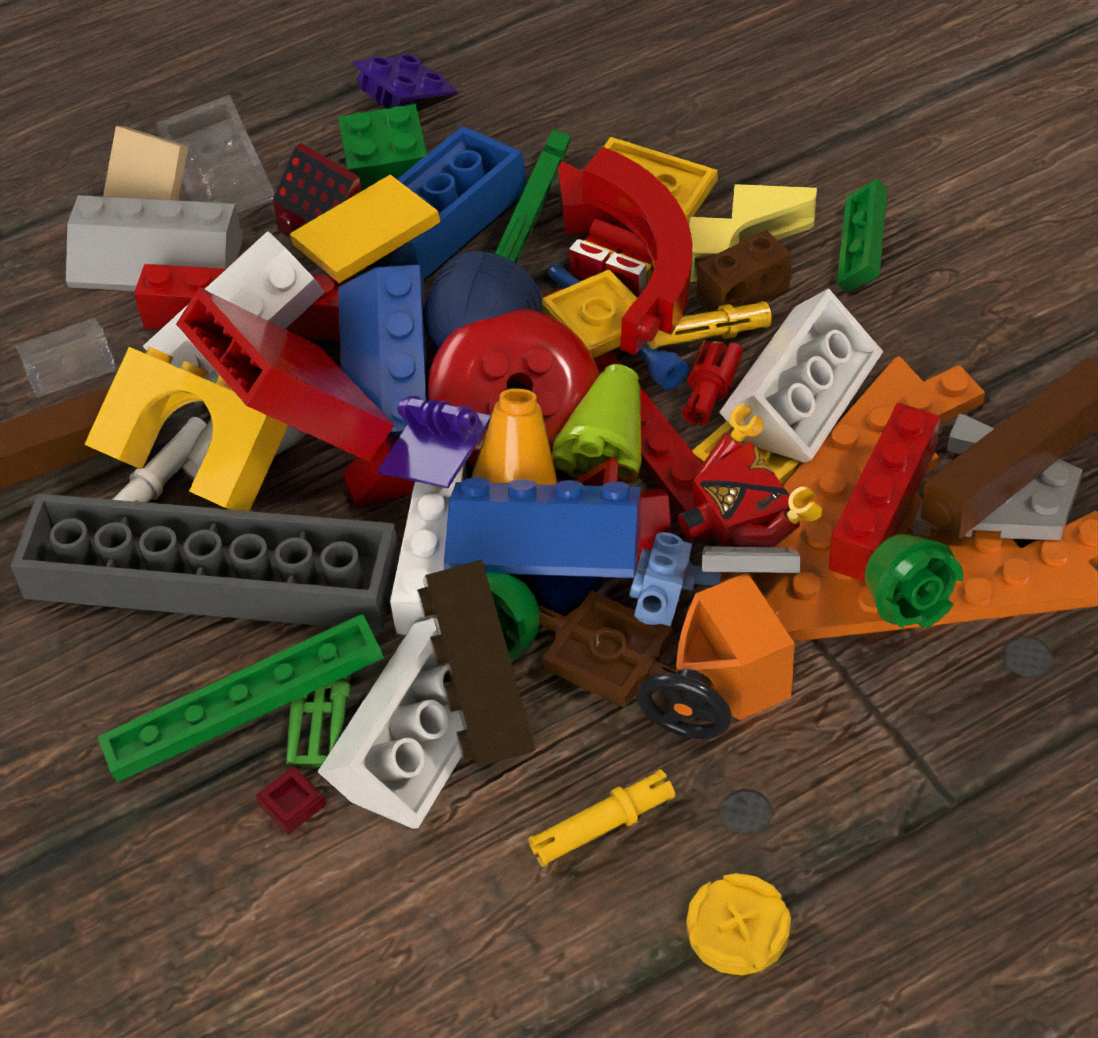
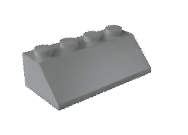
M78 195L67 223V287L135 291L144 264L227 269L237 260L243 240L236 206L233 203Z

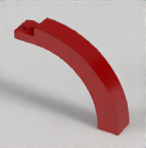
M603 146L583 169L582 201L604 210L630 228L644 244L654 267L648 284L622 317L620 349L636 356L646 341H653L658 330L671 335L680 322L690 291L693 243L686 216L678 201L667 187L638 163Z

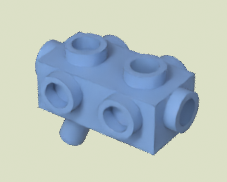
M663 532L656 534L652 551L642 548L629 597L638 599L634 617L645 624L671 626L680 591H692L694 584L715 586L720 582V572H702V566L692 565L689 560L691 543L684 542L680 537L671 533Z

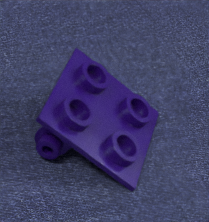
M402 53L398 57L389 58L373 56L369 60L353 61L352 64L361 71L357 77L360 89L387 109L396 106L413 105L420 98L457 94V90L445 82V78L442 75L430 71L420 63L419 58L411 54Z
M410 395L406 399H402L398 404V413L403 417L407 426L377 471L379 474L448 489L486 431L491 415L474 412L470 406L466 405L455 407L449 402H440L434 399L425 402L418 396Z

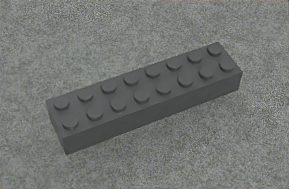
M37 493L12 560L11 569L24 599L335 627L363 614L371 630L383 631L400 555L394 523Z

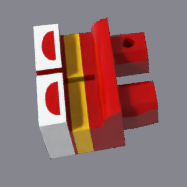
M611 216L606 222L595 219L591 225L589 236L584 241L577 239L569 249L570 273L580 282L609 269L637 298L648 284L654 271L650 255L644 244L630 228L614 216Z

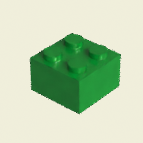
M416 104L338 117L347 170L359 176L362 191L389 175L398 179L427 155Z

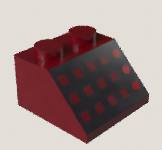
M299 143L293 150L272 199L276 215L275 223L278 229L285 236L290 237V233L360 193L362 190L359 176L304 144Z

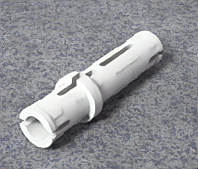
M198 417L190 418L187 424L144 468H137L130 475V482L112 500L146 503L152 499L156 500L162 494L163 486L189 460L187 455L207 424Z

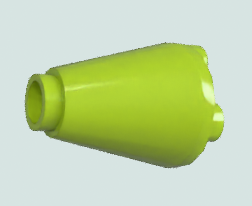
M614 364L606 367L605 371L597 377L555 438L552 452L554 468L578 479L612 457L618 461L619 482L629 484L638 476L641 466V402L639 377L633 369L624 365Z

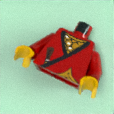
M745 404L734 408L730 416L731 425L734 430L732 432H725L695 475L693 481L694 507L677 516L681 530L688 539L697 537L710 530L721 547H776L800 527L799 521L801 519L813 522L821 517L822 507L816 502H811L805 507L806 503L815 497L813 491L807 487H799L789 495L753 442L745 444L743 439L746 436H757L764 428L762 418L757 415L751 419L748 425L744 426V421L752 410Z

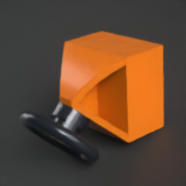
M748 572L695 594L681 631L677 652L676 674L653 675L645 679L638 687L637 700L641 710L650 720L663 729L688 738H715L728 730L731 725L732 716L742 720L791 698L795 643ZM659 689L670 701L669 708L664 711L652 699V693ZM697 717L712 721L713 723L692 724L681 721V719Z

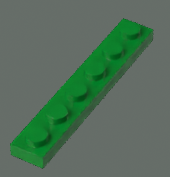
M361 614L98 736V740L110 773L118 783L384 659V656L364 615Z

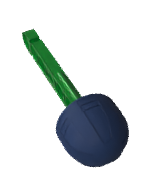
M552 129L495 254L481 251L462 253L449 259L440 269L424 307L425 328L436 353L445 339L454 330L464 325L494 318L518 309H530L542 313L543 303L539 288L532 277L517 263L558 174V165L564 160L572 135Z

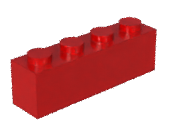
M896 403L831 535L828 570L865 582V569L868 560L879 545L897 534L935 454L940 415Z

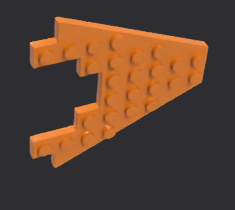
M900 356L894 358L830 431L813 459L807 463L803 462L783 485L789 495L796 488H809L815 493V497L807 502L805 507L811 502H816L822 507V514L818 520L807 522L801 519L799 521L800 527L776 546L794 547L800 555V573L748 572V574L794 642L921 627L917 623L908 626L904 625V628H901L898 625L885 621L878 613L866 582L828 570L831 535L897 402L940 415L939 425L957 417L958 414H964L984 403L985 391L960 365L923 382ZM936 453L926 473L937 468L939 456ZM916 492L896 535L910 534L947 545L952 550L955 559L960 563L963 570V582L956 581L955 588L949 597V600L954 603L953 607L933 625L1098 606V572L1094 568L1098 566V512L1096 510L1066 525L1061 540L1039 539L1020 548L1013 539L1000 538V531L974 530L971 537H961L960 539L941 529H931L930 536L912 534L914 519L923 500ZM720 572L719 584L746 572Z

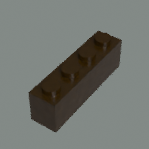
M483 560L425 575L423 578L424 588L417 589L418 599L424 618L433 616L438 635L430 636L431 646L437 665L446 663L451 682L443 684V689L450 712L459 711L464 730L457 731L456 736L463 760L472 758L474 768L535 751Z

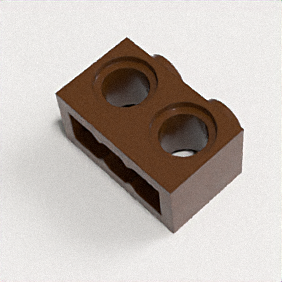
M765 230L697 263V299L709 312L717 311L719 306L727 304L732 305L734 308L756 304L761 301L766 302L789 290L791 253L768 230Z

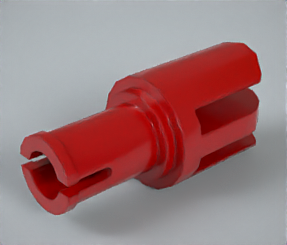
M706 340L702 341L688 375V385L692 391L682 410V416L688 423L696 426L701 413L702 416L699 424L700 426L706 425L710 420V414L716 400L728 394L743 356V348L740 344L730 342L727 348L724 342L714 341L709 344Z

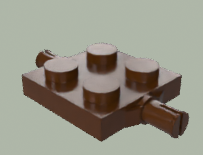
M592 590L581 605L566 616L552 611L544 605L539 607L540 626L556 633L555 641L542 657L543 669L626 708L645 679L657 674H676V668L660 661L662 654L673 640L672 627L664 624H645L634 617L635 610Z

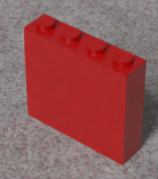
M201 287L198 288L176 323L242 402L254 410L369 462L385 443L388 434L394 427V424L318 345Z

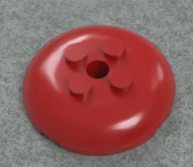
M518 309L494 318L476 321L454 330L445 339L434 358L428 378L427 396L428 401L431 399L439 400L440 402L445 401L455 407L466 405L470 406L474 412L492 415L495 404L500 400V394L508 390V383L515 380L524 385L526 390L535 393L537 396V403L541 407L552 455L556 436L600 373L585 343L568 326L544 313L530 309ZM486 431L466 460L472 466H475Z

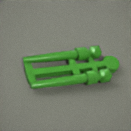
M351 674L315 690L314 702H306L308 694L291 702L286 759L288 766H300L301 769H320L328 755H319L324 713H332L330 753L342 735L345 704L349 700L350 695L349 682ZM331 688L330 699L333 702H325L326 689ZM303 711L304 713H312L308 755L296 756Z

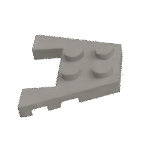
M958 414L949 436L947 451L962 454L994 428L969 416ZM1061 459L1057 460L962 537H971L974 530L1000 531V538L1061 540L1080 485L1083 470ZM921 502L914 519L912 534L930 536L931 529L939 528L920 518Z

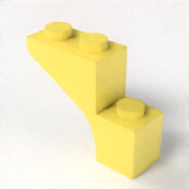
M735 184L732 219L690 217L689 227L693 243L690 282H697V263L765 230H768L777 240L813 228L815 224L817 188Z

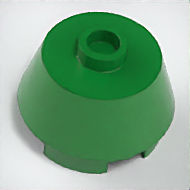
M910 534L895 535L884 541L873 552L865 569V582L878 613L885 621L898 625L901 628H904V625L908 626L917 623L922 628H927L939 621L954 605L949 600V597L955 588L956 581L963 582L962 567L947 545Z

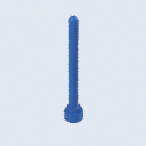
M552 264L548 269L550 278L563 289L580 282L560 264ZM645 342L637 353L649 364L652 379L664 390H672L679 386L688 374V364L674 352H660L658 349L649 348Z

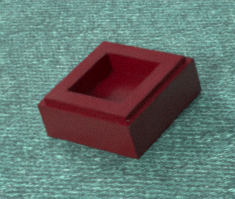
M294 766L255 795L257 804L287 835L326 806L325 797Z

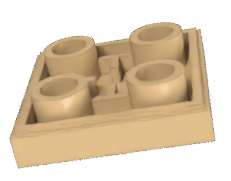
M116 126L103 197L178 201L188 146L125 126Z

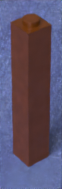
M1087 357L925 482L920 518L960 539L1098 428V362Z
M111 386L0 423V489L104 454L85 445V442Z

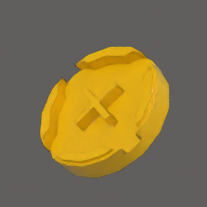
M739 873L724 875L723 880L715 881L712 884L709 881L700 887L689 903L686 921L691 948L703 963L721 973L740 976L761 972L778 961L788 945L791 916L788 907L786 908V904L782 901L781 894L777 889L757 876Z

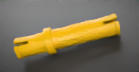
M764 301L734 308L730 304L718 307L717 311L683 316L671 335L658 330L653 341H646L649 348L657 349V347L721 335L725 339L737 336L738 332L769 328L772 322L771 310L768 303Z
M659 769L654 774L625 789L618 786L610 791V797L535 836L529 837L528 842L533 854L539 855L537 857L539 864L545 867L551 861L624 823L629 827L638 822L639 815L667 800L674 799L675 792L670 780L665 783L663 781L667 778V775L663 770Z

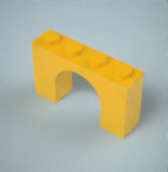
M149 346L145 354L129 347L85 445L141 469L144 467L166 419L185 404L203 401L212 419V439L189 492L230 510L250 511L288 425L246 406L221 376H218L216 383L205 379L208 371L191 363L183 361L181 368L171 365L174 357Z

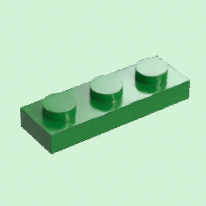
M877 178L848 195L845 200L837 285L847 293L863 284H869L880 275L887 187Z

